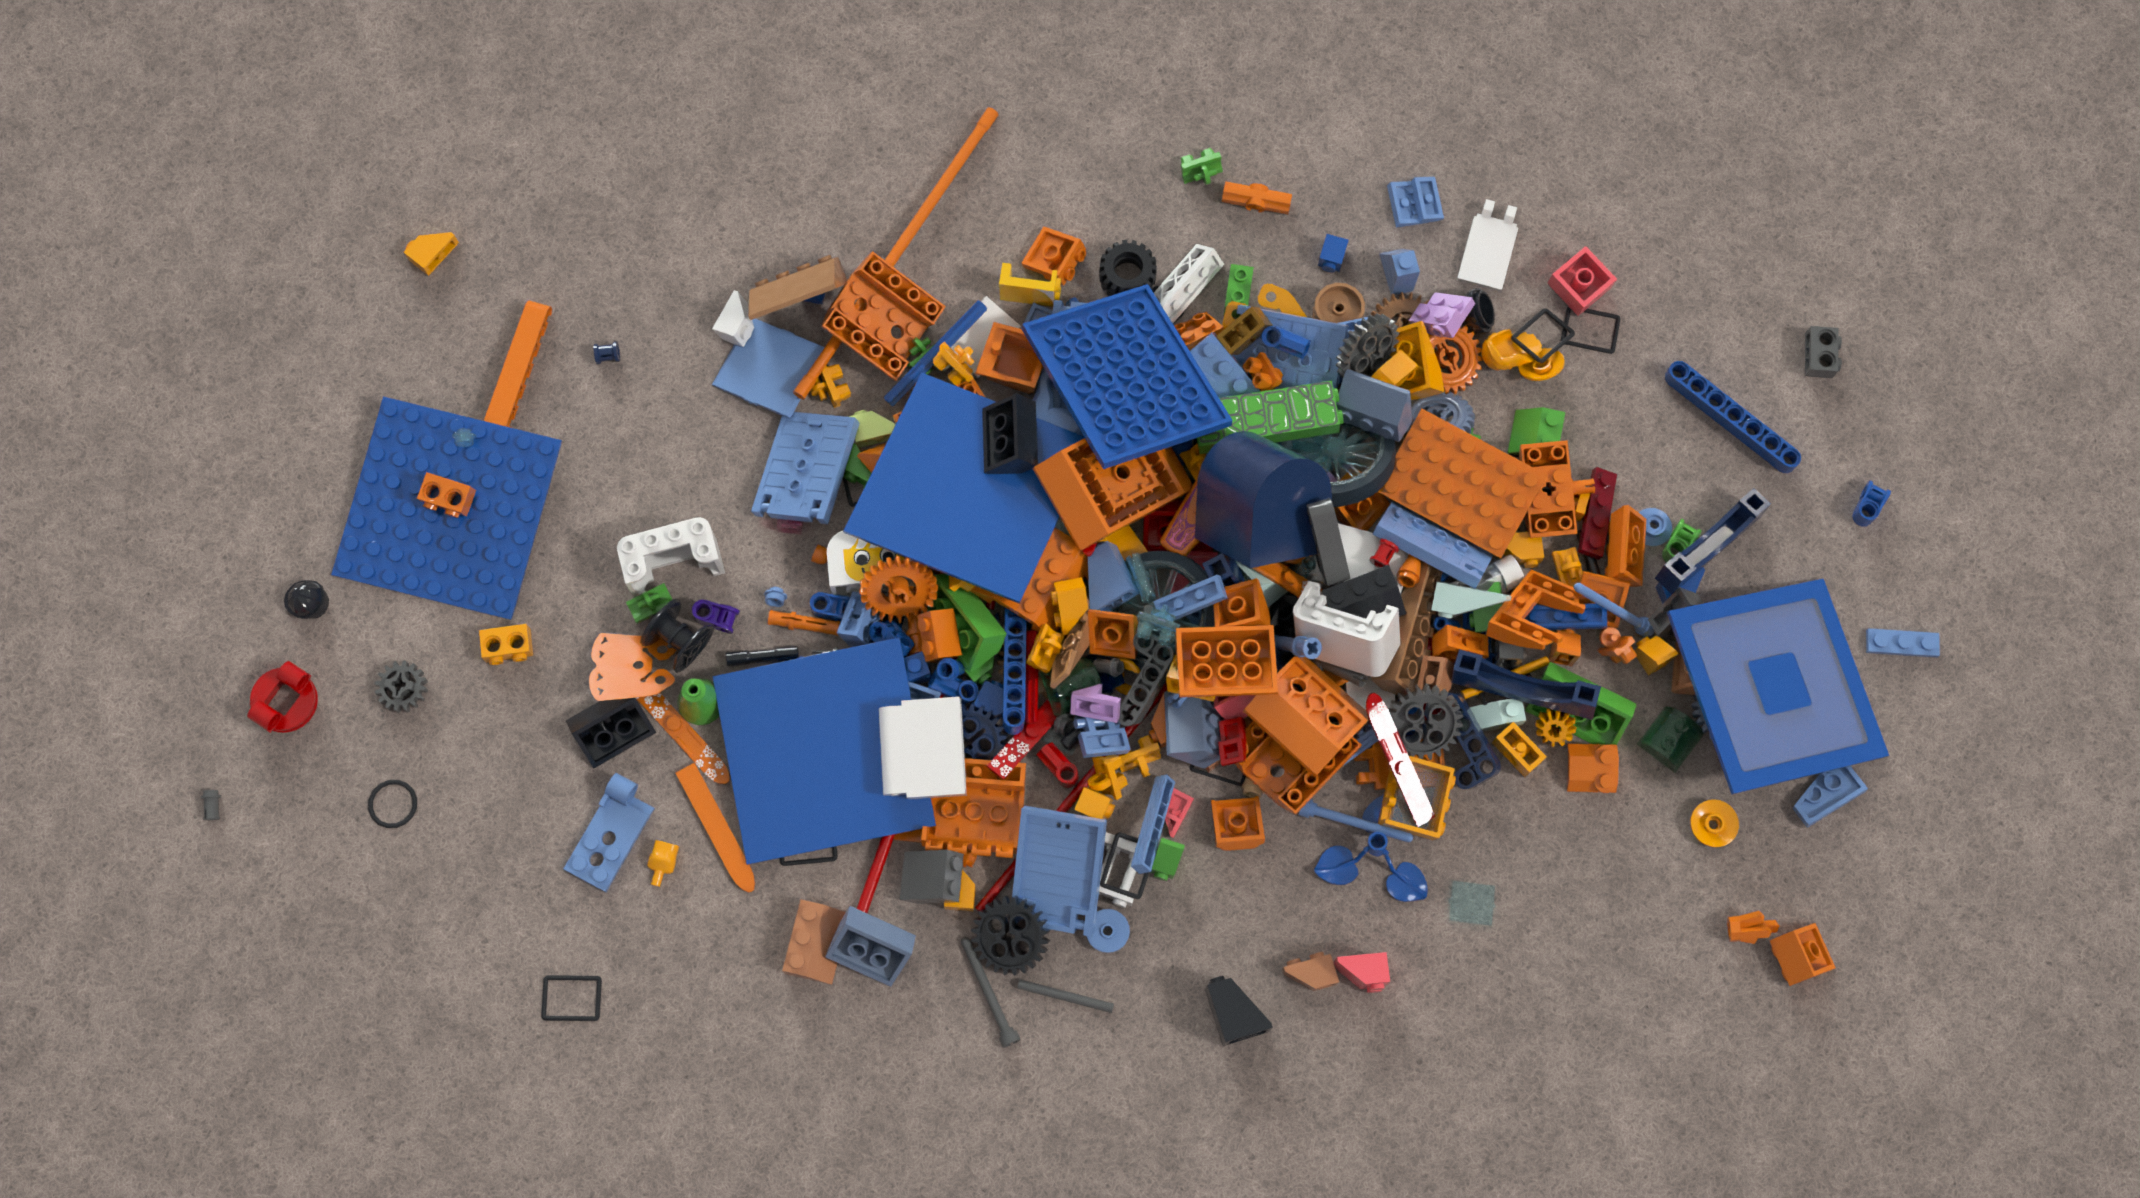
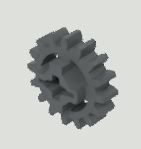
M403 660L401 666L396 661L393 662V668L387 665L384 666L387 672L385 674L379 672L378 675L382 679L374 683L380 687V689L375 691L377 696H381L378 701L381 704L386 703L385 707L388 710L394 707L397 713H400L401 708H404L406 712H410L411 705L418 708V699L421 701L425 700L421 695L422 692H428V689L423 686L428 683V680L422 677L424 672L421 669L417 670L418 666L414 663L409 666V663ZM409 674L415 677L416 683L410 681ZM404 683L405 687H401L399 691L397 686H401ZM387 690L393 692V700L389 698Z

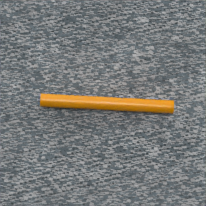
M1544 656L1510 671L1525 675L1547 666L1549 659L1547 656ZM1473 688L1460 691L1465 699L1484 692Z

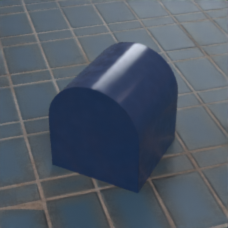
M1249 431L1232 433L1212 447L1201 465L1197 482L1195 539L1248 568L1317 555L1306 505L1330 498L1332 501L1330 479L1323 467L1315 461L1263 436Z

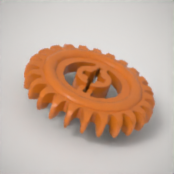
M1466 325L1459 328L1453 338L1437 337L1428 333L1433 349L1435 346L1438 348L1435 351V355L1440 368H1448L1450 374L1442 372L1445 394H1448L1449 390L1456 394L1458 388L1460 391H1465V384L1472 386L1471 378H1478L1475 370H1482V367L1478 364V362L1483 361V358L1478 356L1482 348L1476 347L1480 341L1479 339H1472L1474 332L1467 333L1468 326ZM1445 340L1454 342L1461 349L1463 357L1459 368L1456 364L1459 360V353L1456 348L1447 346ZM1447 355L1448 358L1444 361L1443 357Z
M896 556L895 560L888 557L885 563L881 560L878 561V567L875 565L870 566V571L865 572L864 578L860 581L859 593L862 595L861 602L866 603V610L871 609L872 616L879 611L880 620L888 614L890 623L894 616H897L899 623H901L903 615L907 617L909 622L911 621V613H914L918 618L917 615L920 614L919 609L924 613L927 612V606L933 607V600L937 599L938 585L936 584L937 578L933 576V571L918 562L909 561L907 557L903 560L900 559V556ZM905 577L910 578L915 583L916 589L914 592L909 589V582ZM883 583L888 586V597L881 590Z

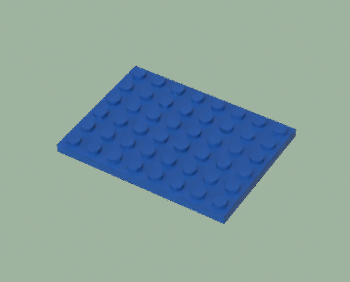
M1148 284L1022 324L1023 333L1103 469L1232 426V418Z

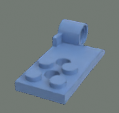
M618 773L611 777L606 786L605 794L599 802L600 807L564 867L565 871L604 892H607L655 809L634 797L638 788L637 783ZM608 832H612L616 836L615 842L611 845L603 843V836ZM596 853L602 854L604 858L603 863L599 866H593L590 862L592 855Z

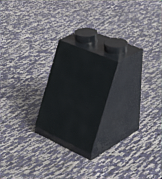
M1219 976L1210 980L1205 992L1222 1046L1271 1031L1273 1028L1272 1023L1232 978L1225 979L1224 976Z

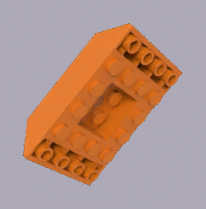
M1084 438L1032 468L1079 552L1183 497L1191 491L1193 485L1172 447L1103 469ZM1117 468H1123L1126 471V479H1122L1117 475Z

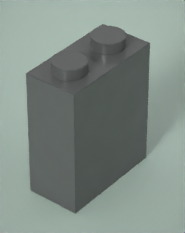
M951 850L904 852L900 900L917 904L959 902L964 854Z

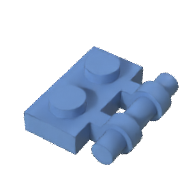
M1088 717L1075 719V729L1083 728L1086 731L1078 735L1083 758L1127 754L1131 749L1125 728L1116 729L1115 725H1120L1121 723L1119 721L1114 723ZM1103 726L1105 730L1096 731L1095 727Z

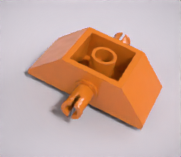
M1567 440L1520 445L1519 460L1547 475L1523 518L1529 537L1540 538L1577 534L1574 495L1594 494L1595 486L1585 487L1595 484L1594 479L1573 481L1571 478ZM1546 486L1550 488L1551 493H1549L1548 496L1547 492L1542 491V488Z

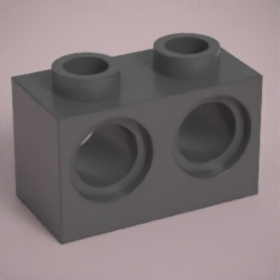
M1810 326L1806 331L1805 376L1833 378L1840 371L1842 360L1838 358V350L1841 348L1842 338L1838 336L1839 328ZM1820 339L1826 340L1828 345L1822 344ZM1819 360L1825 361L1828 367L1822 366Z
M1679 587L1648 618V621L1659 637L1677 642L1667 612L1704 603L1697 593Z
M1496 639L1492 640V653L1495 654L1493 664L1504 669L1517 668L1524 659L1523 647L1504 643Z

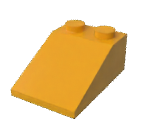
M1419 321L1398 328L1396 331L1399 332V335L1396 339L1399 342L1393 346L1396 348V351L1392 352L1390 356L1393 357L1400 350H1403L1418 365L1401 384L1400 388L1410 391L1411 400L1444 393L1441 368L1424 322Z

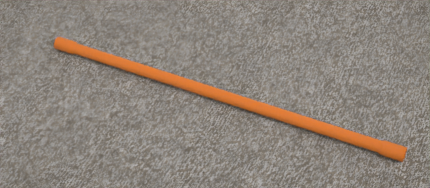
M988 107L983 113L973 132L885 258V261L890 265L895 266L983 135L999 116L996 110ZM857 299L854 306L856 310L863 311L865 304L861 299ZM835 336L831 337L807 374L802 377L794 389L793 394L802 400L806 398L815 385L817 378L842 342Z

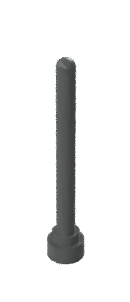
M963 937L961 939L962 947L1001 1032L999 1034L1001 1037L999 1040L1003 1048L1010 1046V1043H1017L1021 1039L1017 1030L1014 1031L1013 1027H1009L970 939Z

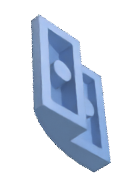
M1414 177L1412 181L1390 182L1387 185L1396 227L1444 219L1435 177Z

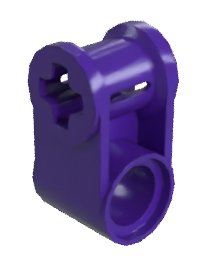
M703 599L694 603L692 613L697 623L704 626L712 625L714 629L728 634L733 633L734 629L732 626L736 615H739L740 612L738 609ZM702 608L710 610L706 617L698 616V611Z

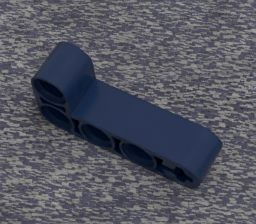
M1448 693V696L1453 695L1455 700H1457L1460 706L1458 711L1464 712L1462 714L1463 717L1459 720L1466 718L1470 723L1467 731L1461 730L1460 727L1457 728L1461 736L1456 737L1471 763L1460 768L1455 773V784L1461 789H1472L1499 774L1501 764L1465 698L1458 693ZM1474 739H1478L1481 742V749L1478 752H1474L1471 748V743ZM1486 760L1491 761L1493 764V770L1489 774L1483 769V764ZM1465 772H1469L1472 775V782L1469 785H1466L1462 780Z

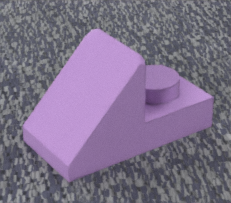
M1101 684L1073 691L1071 696V714L1117 723L1120 716L1121 698L1103 695Z

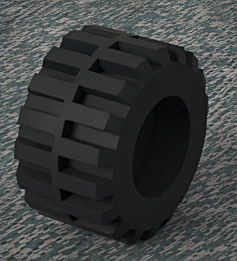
M1122 240V244L1119 245L1118 242L1113 243V248L1108 247L1105 254H1102L1099 280L1103 291L1107 290L1106 294L1108 296L1146 284L1150 286L1151 290L1153 289L1156 281L1155 256L1152 257L1150 249L1145 250L1146 245L1141 243L1139 246L1135 240H1132V243ZM1123 263H1132L1139 267L1141 274L1134 279L1127 280L1119 277L1114 270Z

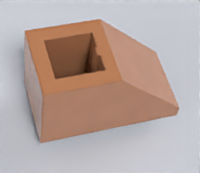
M1324 952L1310 955V960L1301 962L1300 958L1286 962L1287 966L1282 969L1284 975L1312 991L1339 983L1331 954L1324 955Z

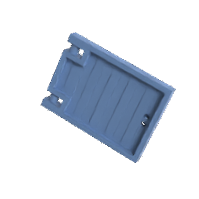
M1238 305L1237 314L1242 315L1251 306ZM1261 309L1273 326L1282 327L1289 332L1311 340L1308 353L1304 359L1298 358L1274 347L1266 346L1260 336L1239 355H1233L1243 366L1249 357L1256 358L1260 352L1265 353L1273 367L1279 368L1283 374L1282 383L1275 389L1332 381L1333 389H1338L1340 374L1337 372L1339 368L1336 364L1339 360L1336 357L1342 353L1338 349L1345 345L1343 339H1347L1349 325ZM1276 330L1270 335L1273 343H1276L1279 339V334Z
M794 412L791 418L782 416L751 512L758 517H763L764 512H767L771 518L813 522V519L816 518L821 524H828L857 434L859 421L855 417Z
M1395 501L1391 502L1373 532L1374 536L1393 542L1399 549L1476 589L1493 557V554Z
M1024 806L1021 809L1012 898L1018 896V903H1021L1026 898L1027 905L1029 906L1036 904L1033 911L1035 913L1042 911L1043 913L1039 919H1047L1043 928L1073 934L1077 929L1084 930V936H1093L1095 932L1107 820ZM1078 915H1085V920L1078 919ZM1017 916L1016 923H1018L1023 918Z

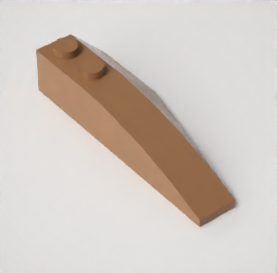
M1423 561L1421 562L1419 582L1412 588L1406 587L1401 594L1406 615L1399 617L1400 646L1386 672L1381 676L1371 677V680L1378 687L1395 695L1398 693L1403 696L1407 695V687L1411 692L1415 691V685H1418L1423 655L1430 656L1431 650H1427L1428 639L1433 638L1434 628H1430L1431 618L1437 612L1432 610L1436 584L1441 582L1442 571Z

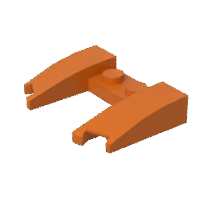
M1531 569L1510 595L1512 596L1511 601L1504 602L1490 619L1486 636L1519 647L1541 650L1553 642L1558 644L1562 642V635L1525 620L1526 616L1536 604L1583 614L1585 612V604H1579V599H1584V596L1576 592L1574 587Z

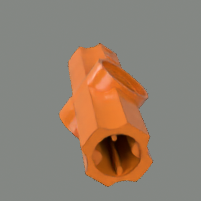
M1225 182L1222 202L1245 206L1247 210L1255 209L1259 213L1266 210L1288 215L1292 194L1269 190L1267 186L1258 183L1247 186Z

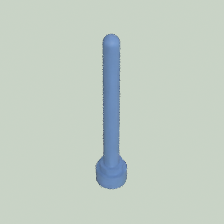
M1581 583L1574 585L1576 592L1633 625L1636 633L1642 637H1650L1655 632L1647 617L1638 618Z
M1312 799L1299 811V816L1305 818L1316 815L1370 832H1381L1387 837L1411 842L1413 840L1411 833L1319 807Z

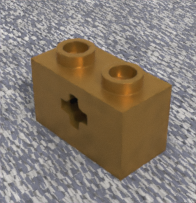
M1251 306L1216 337L1230 355H1239L1262 336L1265 328L1273 326V324L1259 307Z

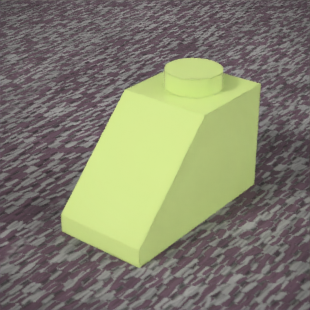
M861 410L855 412L853 416H849L855 417L860 423L855 437L858 448L888 441L896 425L873 411Z

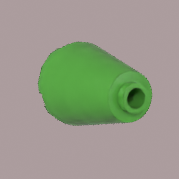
M690 679L684 683L677 699V706L681 716L686 721L695 725H707L715 721L720 715L714 682L708 679Z

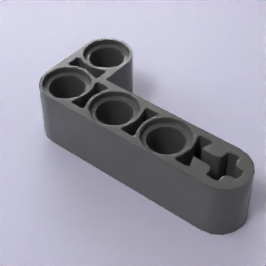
M1327 498L1307 504V513L1317 550V555L1315 556L1326 585L1329 586L1349 580L1350 573L1331 499Z
M1153 630L1139 631L1133 639L1135 648L1149 658L1120 706L1118 721L1124 726L1137 725L1143 721L1165 684L1167 673L1176 655L1175 644ZM1146 635L1151 639L1149 647H1146L1143 643ZM1165 648H1168L1171 652L1168 660L1163 657V650ZM1153 668L1157 669L1159 674L1156 681L1151 677V670ZM1141 688L1146 691L1147 695L1144 701L1139 697ZM1133 710V711L1131 712V715L1133 716V719H1129V718H1130V714L1128 713V711Z

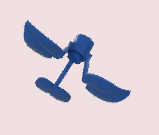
M1384 794L1369 804L1363 813L1362 819L1378 823ZM1395 804L1392 820L1403 823L1401 811ZM1367 831L1372 833L1368 838L1367 846L1363 848V851L1355 859H1353V855L1348 848L1333 846L1322 854L1314 868L1315 874L1325 882L1334 885H1345L1354 881L1358 876V868L1355 863L1359 862L1366 853L1369 852L1373 856L1384 855L1388 867L1393 873L1387 878L1386 887L1388 893L1394 899L1410 902L1424 900L1427 897V882L1421 870L1409 862H1402L1397 870H1395L1389 857V852L1386 850L1388 839L1381 832Z

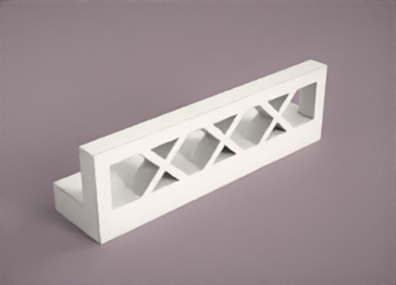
M1196 244L1154 292L1172 323L1177 320L1223 267L1224 263L1214 248ZM1199 253H1202L1200 257L1195 259Z

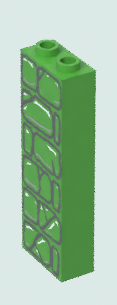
M1332 381L1219 398L1233 420L1232 426L1198 437L1197 444L1199 454H1206L1224 437L1241 431L1254 432L1275 443L1339 433L1340 424H1343L1344 421L1342 410H1337L1336 402H1339L1338 389H1333Z

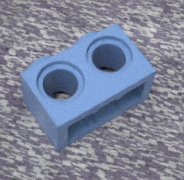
M852 591L837 634L846 644L853 647L870 644L872 639L869 635V628L871 624L880 620L879 611L872 616L871 609L866 610V603L861 602L862 595L855 591Z

